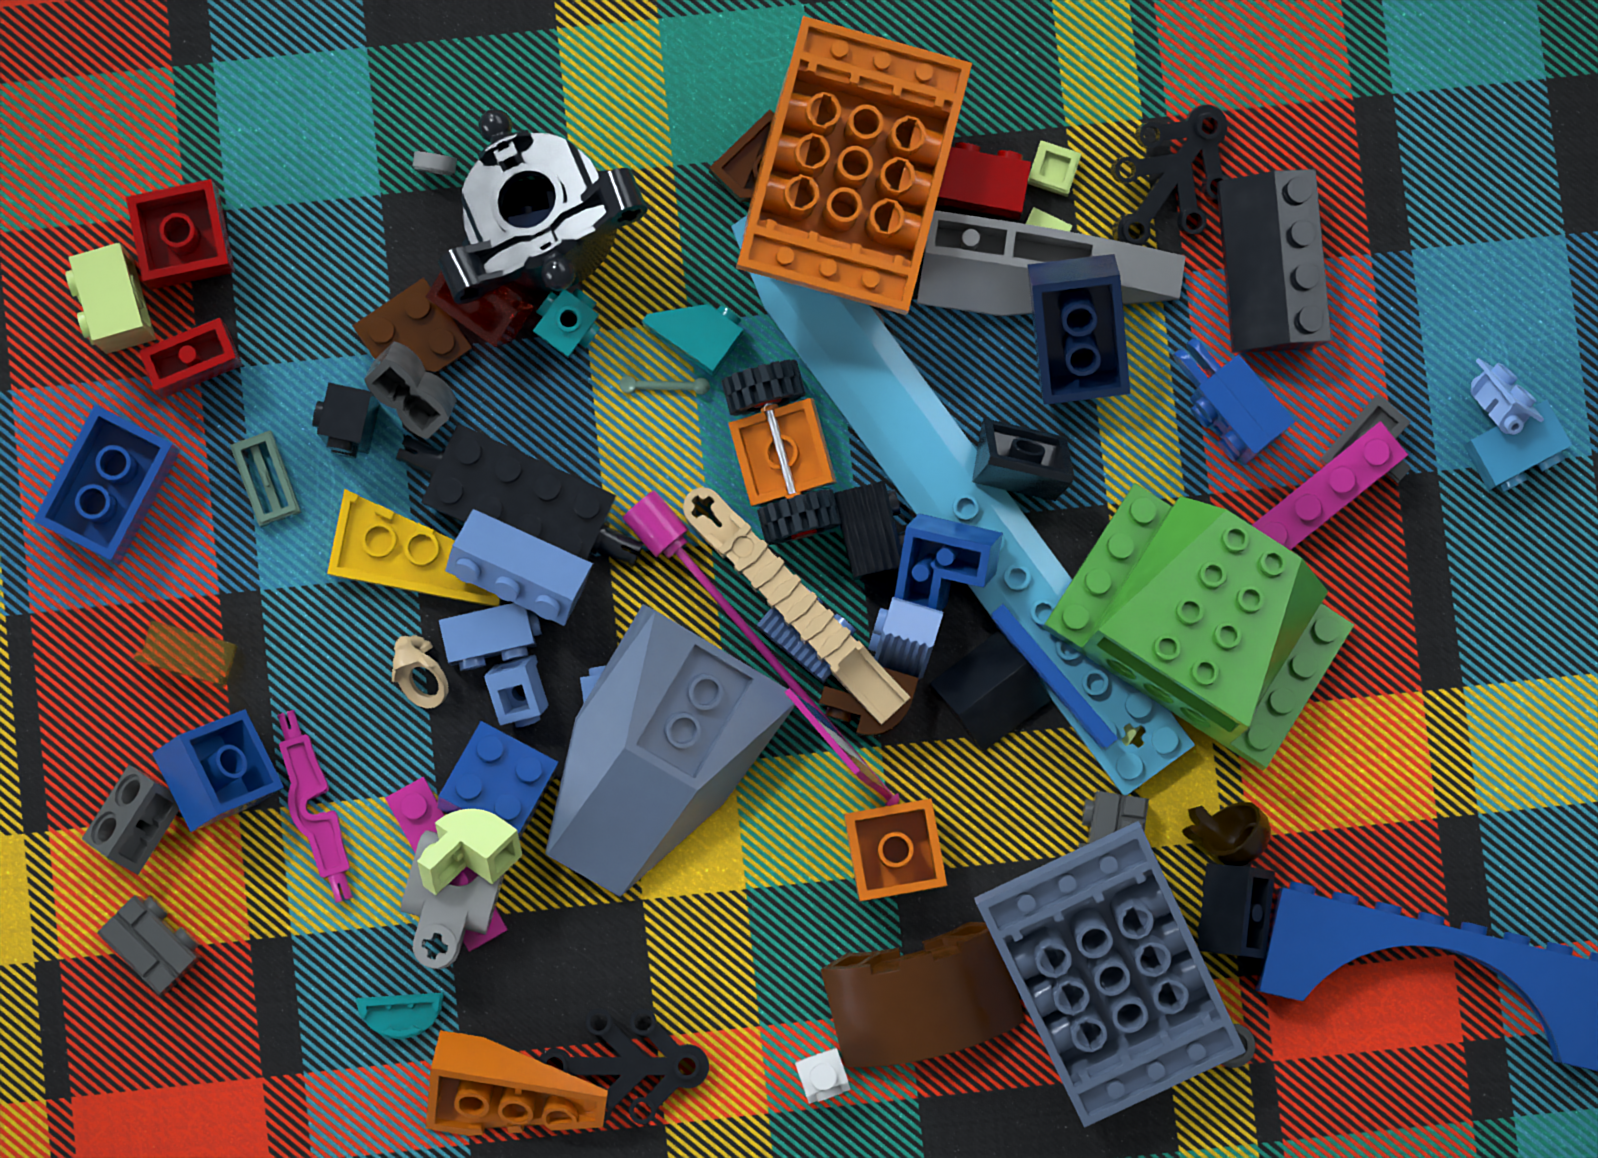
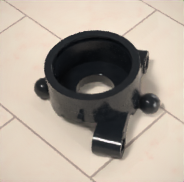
M499 109L487 110L481 115L478 126L480 135L486 141L491 142V144L478 154L479 160L469 172L462 188L461 202L464 206L463 221L467 236L462 242L461 247L454 248L443 254L438 264L452 298L457 304H467L479 300L487 293L507 283L520 290L535 293L565 290L590 276L608 255L614 243L617 229L638 221L646 214L648 209L630 169L617 168L611 171H599L590 159L568 140L547 133H530L528 130L511 133L513 129L512 120L506 112ZM530 176L544 177L551 181L555 188L556 200L554 208L547 219L529 228L514 227L507 223L502 206L504 197L513 184L520 179Z

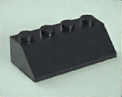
M1316 169L1270 171L1217 182L1232 353L1312 350L1330 342L1331 330Z

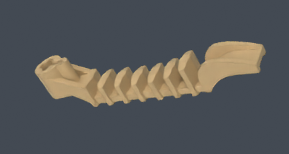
M702 487L692 490L686 496L683 503V511L688 525L713 547L722 558L727 557L735 565V571L739 575L743 574L751 582V588L755 592L759 591L767 599V604L772 610L774 608L778 610L784 617V622L788 627L793 626L800 634V640L805 645L809 643L816 650L819 661L821 663L826 661L831 666L830 671L837 680L881 725L911 698L875 660L865 646L851 636V631L847 627H843L834 618V613L830 609L827 610L818 601V597L814 592H809L801 583V579L797 574L793 575L788 570L785 562L780 557L777 558L768 549V544L764 540H760L752 532V527L738 516L715 491ZM700 502L705 506L709 502L713 503L711 505V512L714 520L720 527H717L710 518L704 515L698 518L694 517L696 515L695 504Z

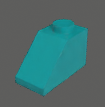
M708 304L650 313L642 320L645 330L712 377L716 375L743 337V329L738 326L741 319L722 305L717 310Z

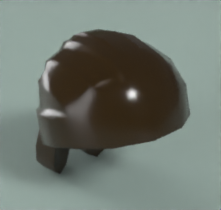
M1251 802L1231 804L1212 816L1202 805L1188 809L1189 817L1195 825L1182 829L1183 835L1189 840L1198 842L1216 859L1225 862L1227 865L1245 866L1259 857L1268 846L1271 835L1268 817L1259 807Z

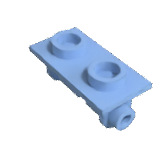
M1480 358L1476 360L1484 371L1471 382V395L1485 411L1489 412L1488 415L1503 433L1518 434L1530 416L1540 422L1544 420L1532 406L1536 399L1523 387L1514 384L1518 378L1508 368L1500 363L1492 367Z

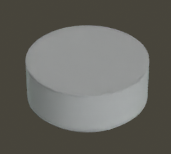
M415 151L412 167L419 171L452 176L455 174L457 158Z

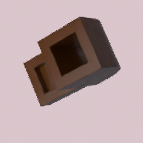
M883 667L911 698L882 725L851 694L824 686L819 706L827 708L826 716L850 723L852 716L860 718L855 735L864 737L879 736L891 731L903 720L911 705L919 678Z

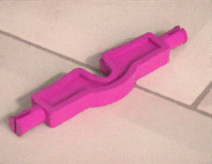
M295 710L287 711L291 729L289 728L285 713L277 715L285 738V741L281 742L279 747L291 782L288 792L289 812L299 831L308 837L319 875L322 878L328 877L335 903L342 902L344 900L339 884L341 885L345 900L353 898L345 874L346 871L350 870L351 866L344 847L340 820L335 811L321 812L313 815L307 810L308 802L311 799L317 798L329 791V784L316 758L311 738L308 735L301 734Z

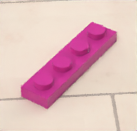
M1380 421L1252 526L1291 550L1409 454L1382 421Z
M421 777L385 797L407 840L416 853L421 835L426 830L437 833L435 822L445 816V813L437 808L438 801L425 777ZM466 866L449 884L454 886L467 885L478 874ZM496 906L486 935L470 930L465 931L463 942L469 952L508 931Z

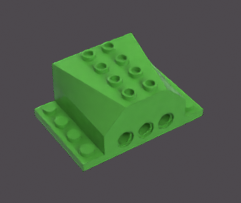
M1134 483L1042 628L1263 771L1271 762L1354 624L1322 604L1328 591L1300 556L1229 510L1180 496L1170 506L1140 485Z

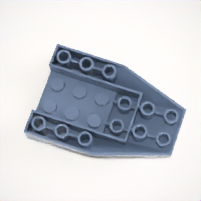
M642 604L575 718L545 854L621 897L724 804L796 706L785 693L788 689L656 610Z

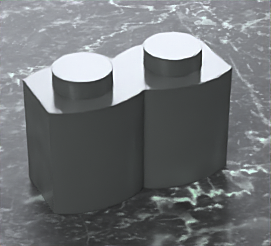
M395 341L373 361L364 378L368 389L372 391L376 399L386 406L396 409L403 424L416 435L426 439L449 419L457 402L453 391L445 381L430 372H426L419 357L411 349Z

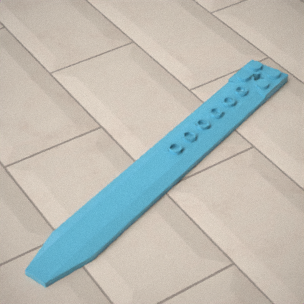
M747 215L731 226L740 250L744 239L743 233ZM750 272L765 311L916 516L920 513L1003 533L996 575L984 588L970 584L967 585L990 616L1002 604L1005 605L1117 736L1118 740L1106 751L1104 749L1101 750L1037 675L1052 701L1122 795H1128L1195 746L1170 710L1042 628L1072 581L1071 577L1006 490L972 482L977 450L870 305ZM1130 724L1133 728L1141 725L1145 733L1141 736L1144 744L1141 747L1137 748L1133 743L1128 746L1123 744L1121 739L1126 735L1123 729L1126 725Z

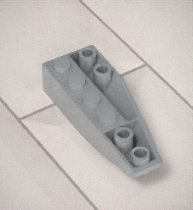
M934 210L925 245L917 304L995 316L1032 314L1028 264L1115 254L1120 273L1123 305L1179 300L1186 256L1069 231Z

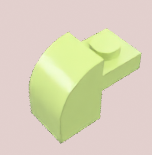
M463 809L454 811L435 822L439 841L430 844L423 851L417 863L423 887L435 895L448 885L466 866L493 884L522 856L518 831L495 814L485 810Z

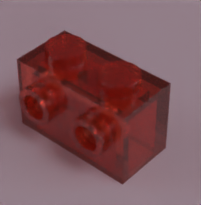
M442 271L425 296L494 347L511 343L534 308L523 300L525 294L510 283L487 293L484 297L474 302L457 304L452 298Z

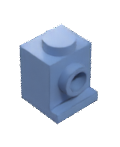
M536 655L496 664L484 676L500 725L514 722L516 727H524L533 724L541 719L540 715L549 706L536 667L538 663ZM517 685L523 686L526 697L517 693Z

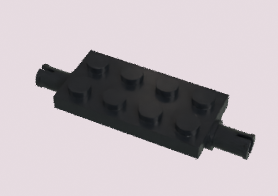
M459 423L447 447L443 448L442 451L420 442L410 435H406L402 445L417 454L399 448L396 460L430 474L431 482L423 496L422 504L463 523L467 521L472 510L475 509L588 561L592 553L596 555L599 551L628 564L629 567H634L638 559L637 556L622 548H627L640 554L644 543L609 528L610 523L607 522V519L617 498L615 494Z

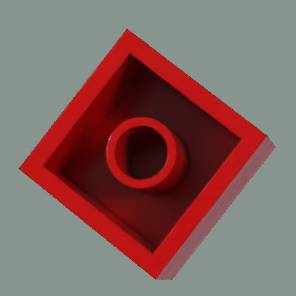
M212 179L126 197L142 281L150 290L235 272L219 189Z

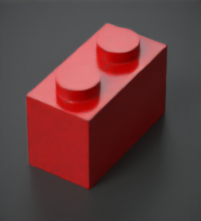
M955 143V147L950 148L936 205L1020 220L1031 162L1022 160L1023 155L1017 152L999 150L997 155L981 153V148L974 144Z
M221 318L139 350L154 391L162 398L243 366L228 327Z

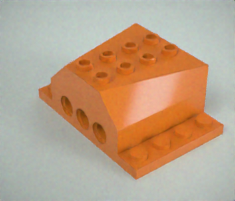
M803 16L750 202L743 233L744 239L736 269L907 315L972 63Z

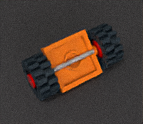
M794 359L781 362L775 361L767 365H758L756 368H748L743 370V372H736L731 374L732 376L725 377L721 382L731 416L761 412L729 422L728 424L751 506L757 507L771 503L757 510L765 542L768 545L781 544L787 541L791 542L840 526L842 522L832 489L813 491L803 495L804 492L837 482L814 399L808 398L789 404L790 401H796L806 394L797 361Z

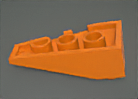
M440 1030L430 1070L425 1129L474 1136L483 1135L485 1128L506 1127L508 1133H522L524 1126L545 1125L552 1131L601 1128L605 1119L608 1090L487 1038Z

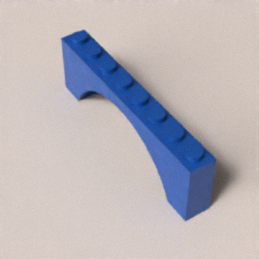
M1290 881L1289 889L1277 888L1269 924L1266 959L1261 960L1255 991L1295 1001H1304L1314 987L1342 965L1360 956L1400 946H1424L1442 949L1480 963L1505 980L1524 999L1542 1026L1554 1062L1598 1072V953L1590 952L1589 959L1572 956L1573 947L1547 942L1546 949L1529 946L1530 937L1515 933L1504 932L1503 939L1487 936L1488 927L1462 922L1460 929L1444 926L1445 917L1425 912H1419L1417 919L1401 915L1402 907L1383 902H1376L1375 909L1358 905L1359 897L1333 891L1332 899L1315 895L1316 887Z

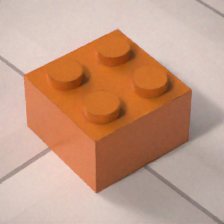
M932 798L844 814L859 902L947 886Z

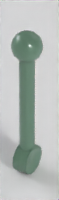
M625 376L619 383L620 389L625 394H632L636 389L694 390L697 394L702 395L706 394L710 389V383L705 378H698L695 382L636 381L631 376Z

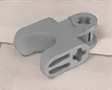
M426 830L421 835L400 910L401 912L420 917L413 940V952L416 959L428 968L443 969L456 961L466 930L484 935L487 934L505 873L493 884L478 875L467 885L454 886L448 884L437 895L433 894L423 887L417 863L423 851L430 844L439 841L436 832ZM437 934H441L442 943L448 945V950L446 954L438 953L436 959H431L432 953L429 949L425 948L427 940L435 941Z

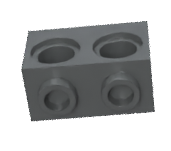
M128 765L82 837V840L108 859L138 875L175 818L179 807L168 787L135 767Z

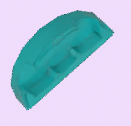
M444 992L355 999L359 1015L370 1029L383 1037L402 1040L420 1035L434 1024L442 1010Z

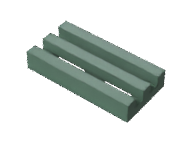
M271 430L230 445L257 522L261 528L269 525L271 522L281 521L290 515L302 513ZM266 442L289 506L281 508L259 444ZM249 448L273 512L267 514L264 512L243 454V450Z

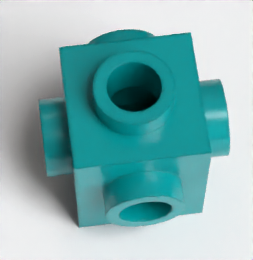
M578 288L572 294L567 290H562L559 296L551 292L537 310V313L543 318L537 324L533 333L569 358L578 344L586 348L601 327L594 323L599 317V314L593 310L597 302ZM563 314H574L577 318V323L573 327L563 326L560 322Z

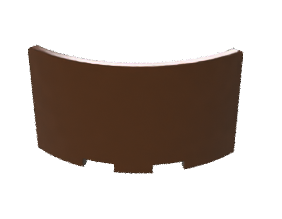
M967 922L945 934L922 941L924 950L901 955L899 947L872 952H848L821 969L843 1062L846 1066L878 1067L930 1059L985 1042L1013 1029L1023 1022L1024 1015L1018 989L986 923Z

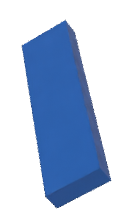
M1002 604L991 614V621L1028 661L1036 674L1101 750L1104 749L1106 751L1118 740L1117 736L1005 605Z

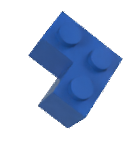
M919 513L906 526L894 597L942 611L948 603L951 580L984 588L996 575L1003 533Z

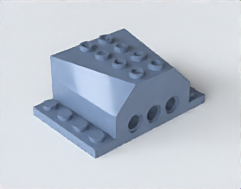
M1139 821L974 898L1084 1128L1246 1052Z

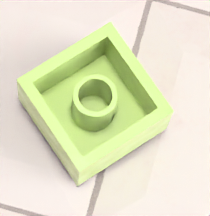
M120 243L69 257L72 270L66 271L65 274L72 296H77L83 307V312L77 313V318L84 338L89 337L91 344H96L106 354L156 340L134 259Z

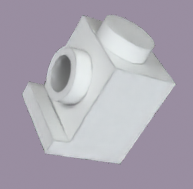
M837 1048L795 1062L809 1104L850 1090Z

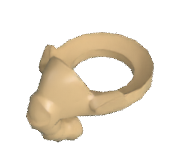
M412 635L411 637L401 636L396 641L394 647L392 682H398L403 693L417 706L435 708L446 699L448 682L439 664L425 654L433 646L431 642L417 635ZM415 667L426 668L434 674L439 687L437 694H425L418 689L412 678V672Z

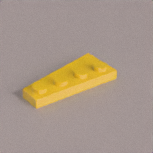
M344 489L327 571L329 576L491 607H498L501 604V598L496 594L472 583L463 582L445 571L455 540Z

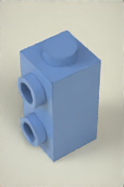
M515 603L439 620L448 663L451 666L459 664L460 671L486 666L485 658L502 655L503 661L528 656L527 649L536 647L534 636L542 634L538 615Z

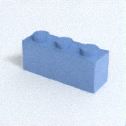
M473 509L452 545L445 571L463 582L472 583L496 594L502 600L511 601L535 612L544 619L552 620L565 626L585 588L593 563Z

